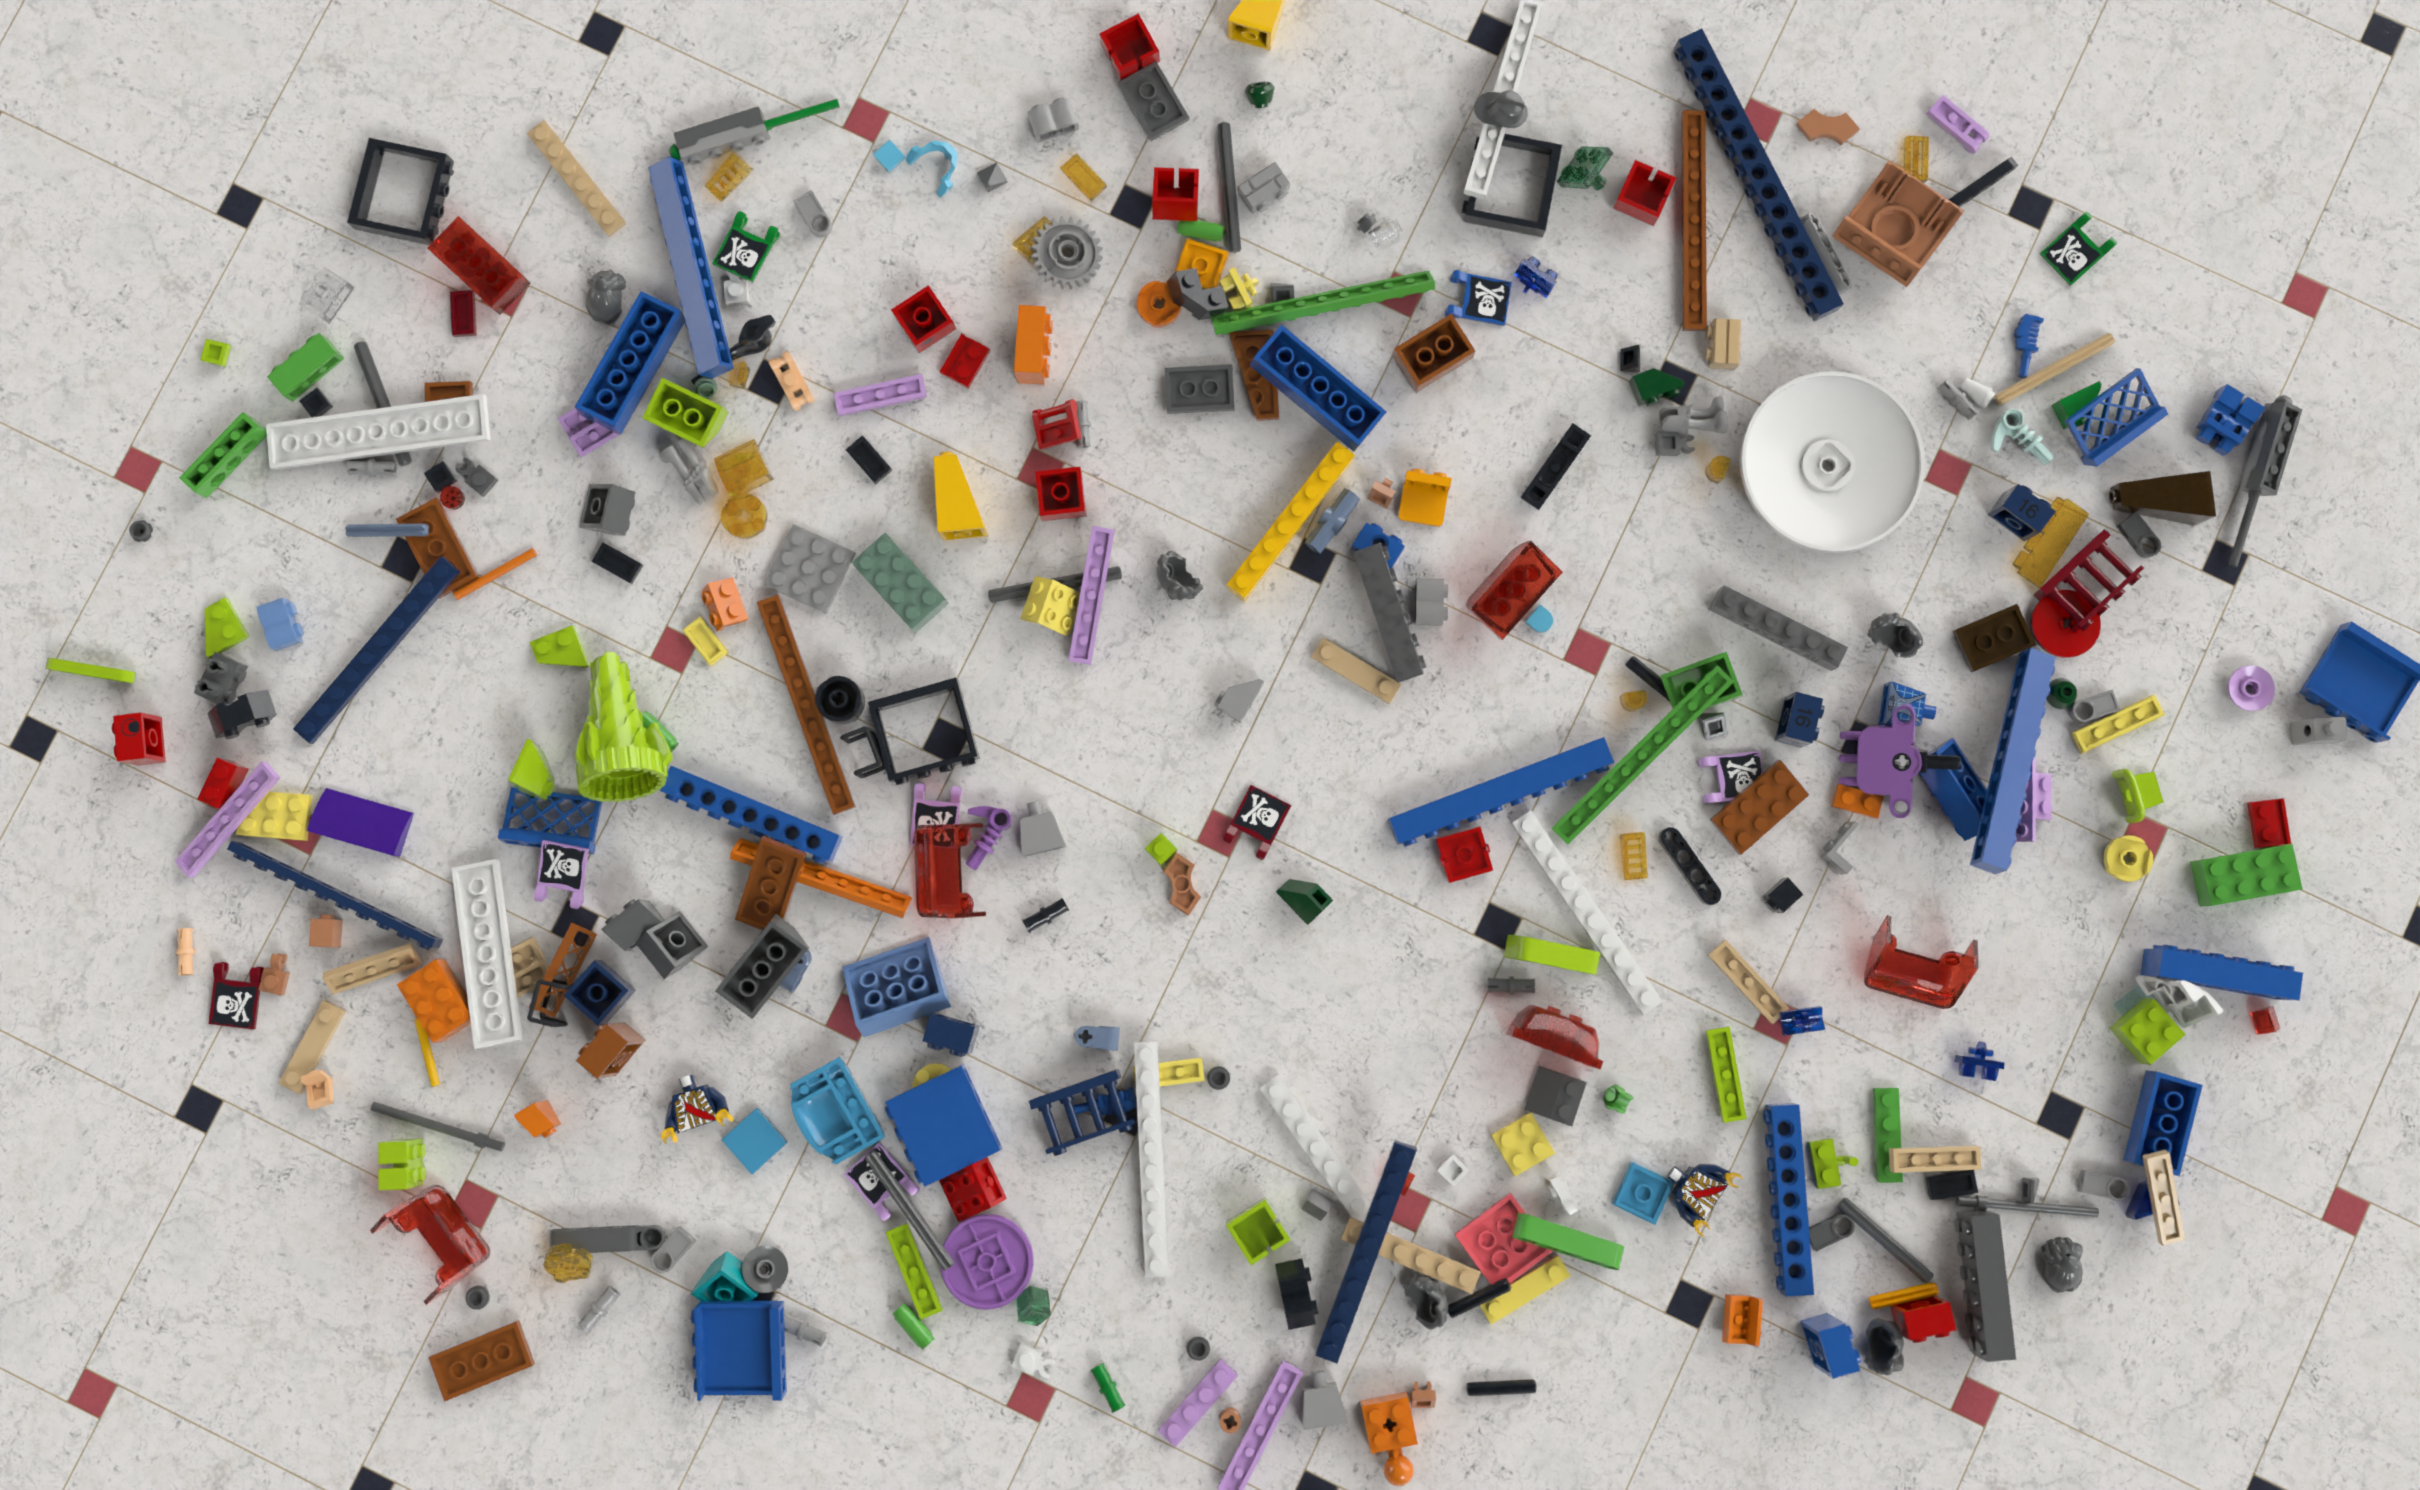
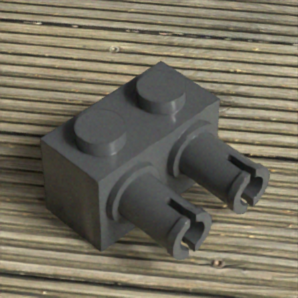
M214 652L212 658L208 660L209 663L206 664V669L201 679L197 682L198 685H195L194 693L216 704L223 702L229 704L235 699L236 690L239 684L244 681L248 666L226 655Z

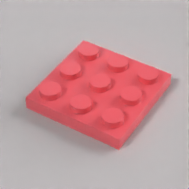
M1511 1193L1504 1196L1454 1233L1490 1285L1504 1278H1507L1509 1283H1511L1553 1252L1552 1250L1512 1237L1517 1214L1526 1213Z

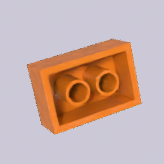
M1019 305L1014 362V373L1018 383L1045 385V378H1049L1050 364H1048L1047 356H1051V342L1048 334L1053 332V320H1051V314H1048L1046 306Z
M435 959L396 984L432 1043H441L471 1024L467 993L446 959Z

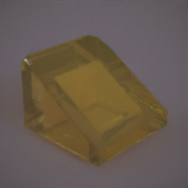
M739 362L733 366L734 369L731 373L729 386L744 389L747 384L750 368L745 362Z

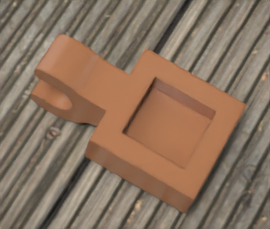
M280 953L272 954L270 959L271 968H264L259 991L285 995L290 972L283 971L287 955Z

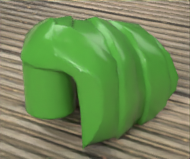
M1614 1084L1604 1091L1605 1107L1625 1114L1629 1102L1634 1097L1626 1093L1620 1086Z

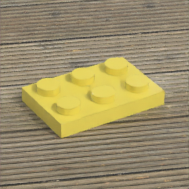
M268 792L237 827L236 835L308 841L309 831H307L310 822L313 795Z

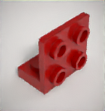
M988 1157L939 1180L958 1222L990 1209L1007 1199Z

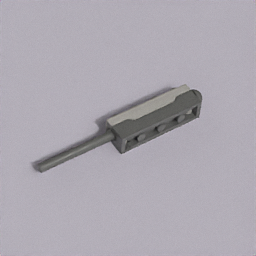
M2285 395L2277 397L2274 403H2266L2264 405L2265 409L2262 412L2239 487L2240 490L2249 493V499L2228 563L2231 567H2238L2259 496L2277 495L2303 410L2293 405L2291 398Z

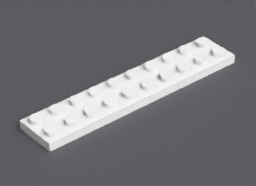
M483 394L266 424L269 466L273 470L491 440L487 397Z

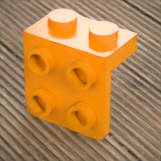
M1415 468L1411 469V471H1406L1398 514L1399 520L1436 527L1442 526L1452 478L1440 472H1434L1433 475L1425 474L1424 470Z

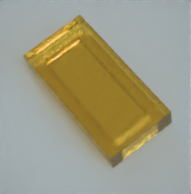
M1077 153L1060 167L1061 171L1090 202L1107 188V184Z

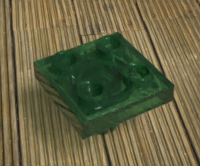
M1581 146L1574 153V157L1568 166L1562 170L1561 176L1556 182L1562 188L1589 189L1592 185L1596 191L1601 190L1604 187L1602 183L1606 184L1607 181L1601 176L1600 172L1613 155V152L1609 147Z

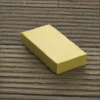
M701 616L682 630L709 666L714 665L729 653Z

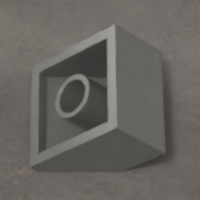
M589 484L579 528L610 535L625 536L630 526L629 518L631 510L635 505L634 497L636 492L614 484Z
M680 911L647 930L636 943L664 980L681 970L708 947Z
M1538 1066L1524 1110L1572 1127L1587 1082Z

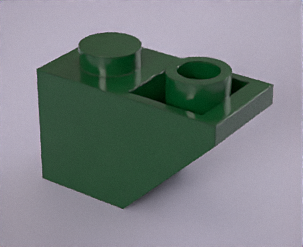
M1655 368L1634 375L1629 381L1638 405L1646 404L1647 407L1658 403L1662 397L1667 396L1669 399L1679 395L1680 390L1685 385L1683 380Z
M1289 879L1276 891L1283 901L1307 925L1334 901L1317 883Z

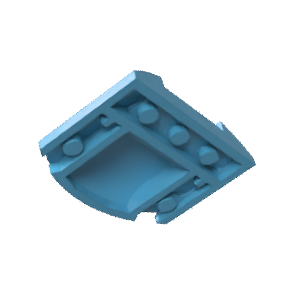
M840 1056L790 1084V1090L792 1089L791 1107L800 1131L820 1155L823 1154L833 1159L832 1163L837 1165L886 1137L876 1115L872 1112L851 1071Z

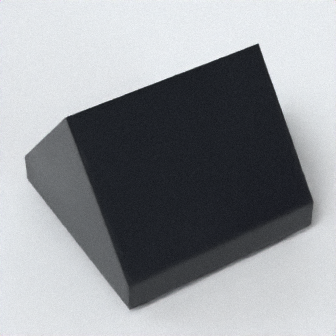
M1637 344L1620 349V371L1640 372V345Z

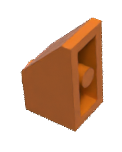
M548 1100L533 1103L514 1115L516 1120L534 1138L543 1136L545 1139L556 1133L555 1128L561 1125Z

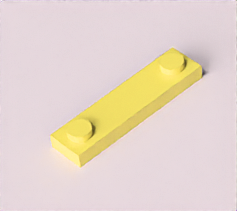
M1556 1255L1511 1282V1290L1480 1305V1308L1489 1323L1493 1324L1569 1278L1570 1274L1560 1257Z

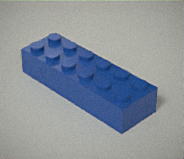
M642 291L639 293L575 405L576 410L581 416L619 435L622 434L685 323V317L681 310Z
M1282 324L1249 365L1353 452L1387 412Z
M2153 945L2152 949H2144L2141 975L2184 980L2200 987L2275 1000L2300 1001L2303 972L2294 971L2293 966L2271 965L2270 962L2248 961L2247 958L2224 957L2223 954L2201 953L2200 950L2178 949L2177 946Z

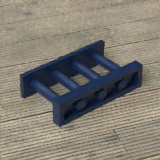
M1119 1069L1029 1100L1031 1110L1038 1108V1111L1042 1112L1053 1145L1045 1150L1046 1154L1053 1152V1155L1057 1156L1067 1152L1066 1148L1115 1130L1123 1133L1133 1129L1132 1124L1137 1122L1136 1118L1127 1120L1116 1088V1080L1121 1078ZM1101 1085L1104 1086V1089L1107 1088L1118 1120L1117 1124L1109 1127L1104 1125L1094 1092H1096L1095 1087ZM1078 1093L1085 1096L1097 1130L1083 1135L1072 1100H1074L1073 1095ZM1058 1100L1060 1104L1064 1105L1075 1139L1063 1143L1050 1110L1052 1107L1051 1103Z

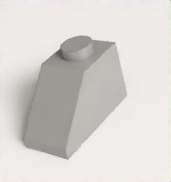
M1258 679L1228 687L1226 692L1222 690L1216 700V703L1219 704L1217 710L1241 723L1262 688L1264 681Z

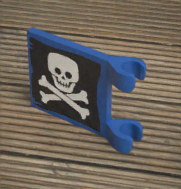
M1454 270L1450 281L1452 283L1466 284L1462 308L1448 305L1445 310V316L1452 313L1454 318L1505 326L1512 282Z

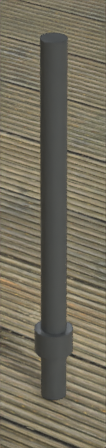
M373 1102L371 1105V1111L472 1142L474 1146L483 1149L488 1147L502 1152L505 1147L504 1142L491 1139L487 1134L480 1132L475 1134L377 1102Z
M1979 1195L1975 1197L1957 1196L1956 1199L1958 1206L1975 1207L1976 1210L1992 1208L2087 1217L2099 1216V1209L2093 1207L1988 1199L1987 1196Z

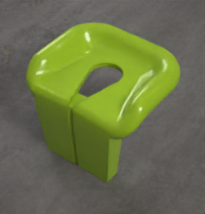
M2119 769L2112 772L2111 775L2114 779H2117L2121 795H2123V802L2128 814L2125 818L2127 823L2141 822L2145 817V809L2164 803L2155 772L2133 775L2128 769Z

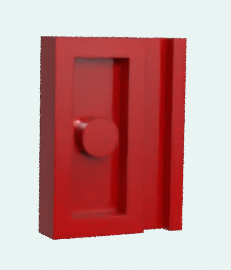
M961 333L939 372L941 375L969 389L991 350Z
M2284 798L2247 803L2254 848L2291 844Z

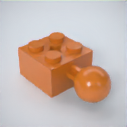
M1401 1392L1360 1401L1371 1454L1388 1451L1389 1458L1384 1464L1386 1480L1394 1486L1408 1484L1413 1477L1414 1467L1412 1462L1406 1456H1403L1401 1448L1417 1445L1418 1442L1407 1393ZM1387 1418H1391V1421L1394 1422L1390 1427L1383 1425L1386 1423Z

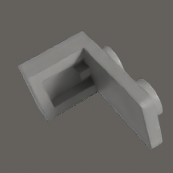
M1856 821L1845 822L1837 831L1839 833L1838 837L1835 840H1829L1823 847L1825 852L1820 857L1828 863L1827 867L1837 875L1839 873L1841 875L1848 874L1853 868L1836 851L1857 828L1859 823Z

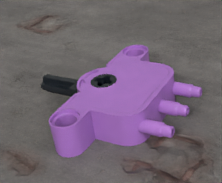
M1903 703L1898 705L1893 712L1892 726L1871 725L1862 732H1840L1841 739L1858 741V754L1839 755L1840 762L1857 763V777H1839L1838 783L1845 786H1859L1863 792L1868 794L1890 795L1889 808L1891 814L1896 818H1905L1909 815L1913 806L1914 777L1918 773H1926L1927 769L1959 770L1961 759L1959 756L1927 755L1928 750H1920L1915 745V709L1912 705ZM1900 709H1907L1911 713V718L1905 721L1901 720L1898 717V711ZM1901 755L1904 756L1905 760H1909L1905 766H1901V763L1896 761ZM1903 801L1907 804L1908 809L1904 812H1899L1895 808V803Z

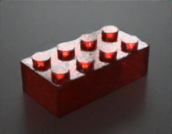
M459 216L427 247L430 252L499 315L531 284Z

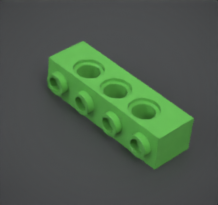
M242 412L179 478L196 494L208 498L267 437L266 429L255 418Z

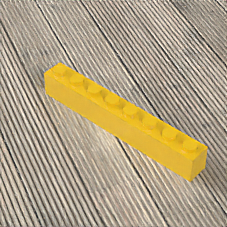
M1339 442L1334 444L1226 584L1227 590L1243 602L1247 600L1352 464L1355 457L1354 453Z

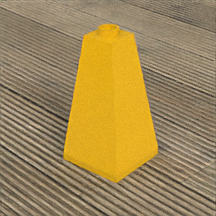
M1242 0L1229 16L1228 39L1270 51L1286 0Z
M941 452L939 456H934L937 530L943 541L987 537L988 531L959 458L953 452Z

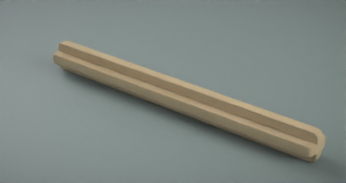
M2111 333L2103 335L1996 394L1993 398L1998 406L2004 405L2115 343V339Z

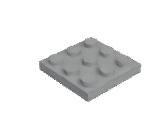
M793 524L764 585L827 614L856 553Z

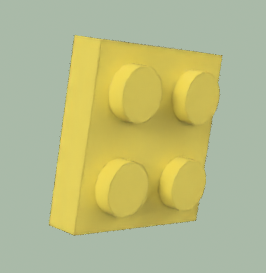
M1532 1112L1491 1134L1492 1139L1514 1176L1555 1154Z

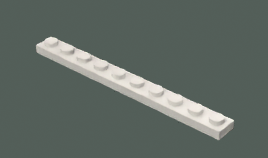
M1520 0L1493 92L1514 91L1517 93L1542 8V2ZM1484 123L1463 194L1486 199L1506 127Z
M1530 810L1512 822V826L1598 951L1601 952L1600 954L1640 1012L1644 1015L1663 1001L1533 812Z
M1158 1041L1134 1042L1145 1277L1169 1276Z
M1276 1075L1259 1089L1352 1218L1364 1222L1371 1202L1280 1076ZM1388 1227L1387 1232L1393 1234ZM1380 1256L1397 1280L1411 1270V1268Z

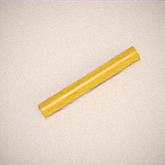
M415 1019L414 1022L431 1087L438 1086L440 1081L428 1035L419 1020Z

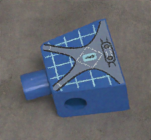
M1890 681L1884 684L1878 725L1892 726L1894 710L1898 705L1907 703L1915 709V727L1921 725L1922 718L1931 720L1935 718L1936 706L1925 705V693ZM1900 709L1898 717L1904 721L1909 720L1911 713L1907 709Z

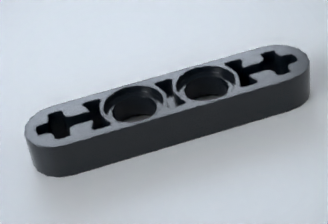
M2013 157L2008 158L1951 197L1949 201L1958 207L1963 206L2011 173L2019 165Z
M1668 827L1663 829L1659 834V842L1697 897L1706 905L1718 903L1721 899L1720 888L1684 837L1676 828ZM1665 833H1674L1673 841L1675 844L1678 845L1681 842L1683 846L1676 848L1672 852L1671 848L1675 846L1672 842H1665L1664 839L1667 837ZM1685 850L1688 852L1689 860L1687 863L1678 861L1677 854L1679 851ZM1694 869L1700 870L1703 874L1700 882H1694L1691 879L1690 874ZM1708 880L1709 884L1705 886L1709 891H1715L1713 895L1714 900L1706 899V890L1704 888L1699 890L1697 886L1703 885Z

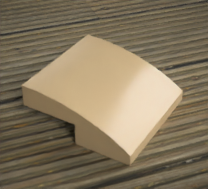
M534 936L511 947L517 998L534 990L536 982L543 979L549 968Z

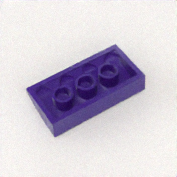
M326 788L315 807L307 831L400 857L414 813Z

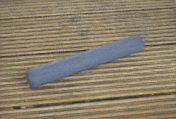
M350 524L345 527V534L348 537L427 536L429 534V526L427 524Z

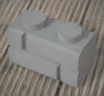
M1274 162L1238 186V194L1252 214L1256 211L1261 213L1270 206L1269 203L1274 199L1281 200L1289 193L1290 183L1277 163Z

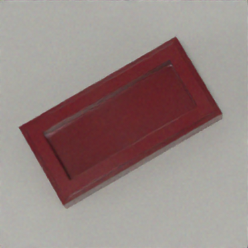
M473 290L451 291L452 336H477L475 292Z

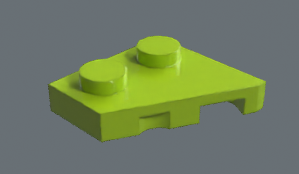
M224 597L205 608L207 658L211 659L214 652L221 654L249 638L228 598Z
M573 625L530 641L536 661L539 664L590 667Z

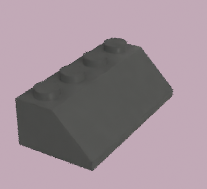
M775 914L723 979L715 992L753 1019L809 947L792 925Z

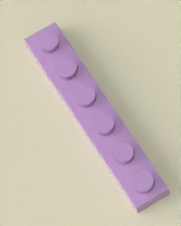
M1092 526L1068 660L1071 662L1091 665L1115 533L1113 529Z
M261 761L175 860V863L187 877L194 878L280 779L268 762Z
M1284 1360L1281 1361L1217 1490H1244L1303 1374V1370Z

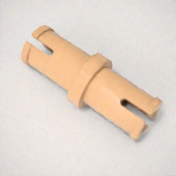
M193 928L177 929L178 949L175 950V955H178V976L194 975L193 954H195V949H193Z

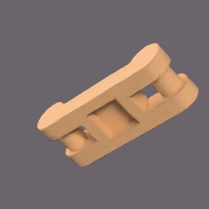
M787 350L782 353L783 356L777 359L772 358L768 362L793 409L797 411L801 409L802 405L807 402L810 404L815 399ZM788 364L790 369L782 373L780 367ZM802 390L803 395L796 398L794 394Z

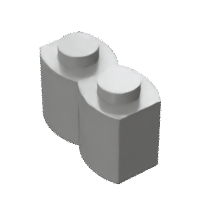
M1058 98L1050 105L1038 104L1028 111V118L1036 142L1050 140L1056 136L1066 135L1079 130L1078 121L1070 99Z
M1416 578V626H1442L1443 622L1448 620V607H1444V598H1448V584H1444V579Z

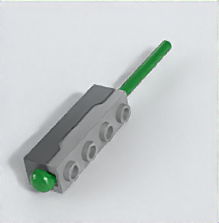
M834 99L768 120L764 119L759 106L674 132L676 144L674 143L670 146L669 154L674 159L683 160L685 165H697L702 160L708 158H720L727 152H739L750 145H761L766 140L771 139L768 131L773 127L839 108L840 105L838 99Z

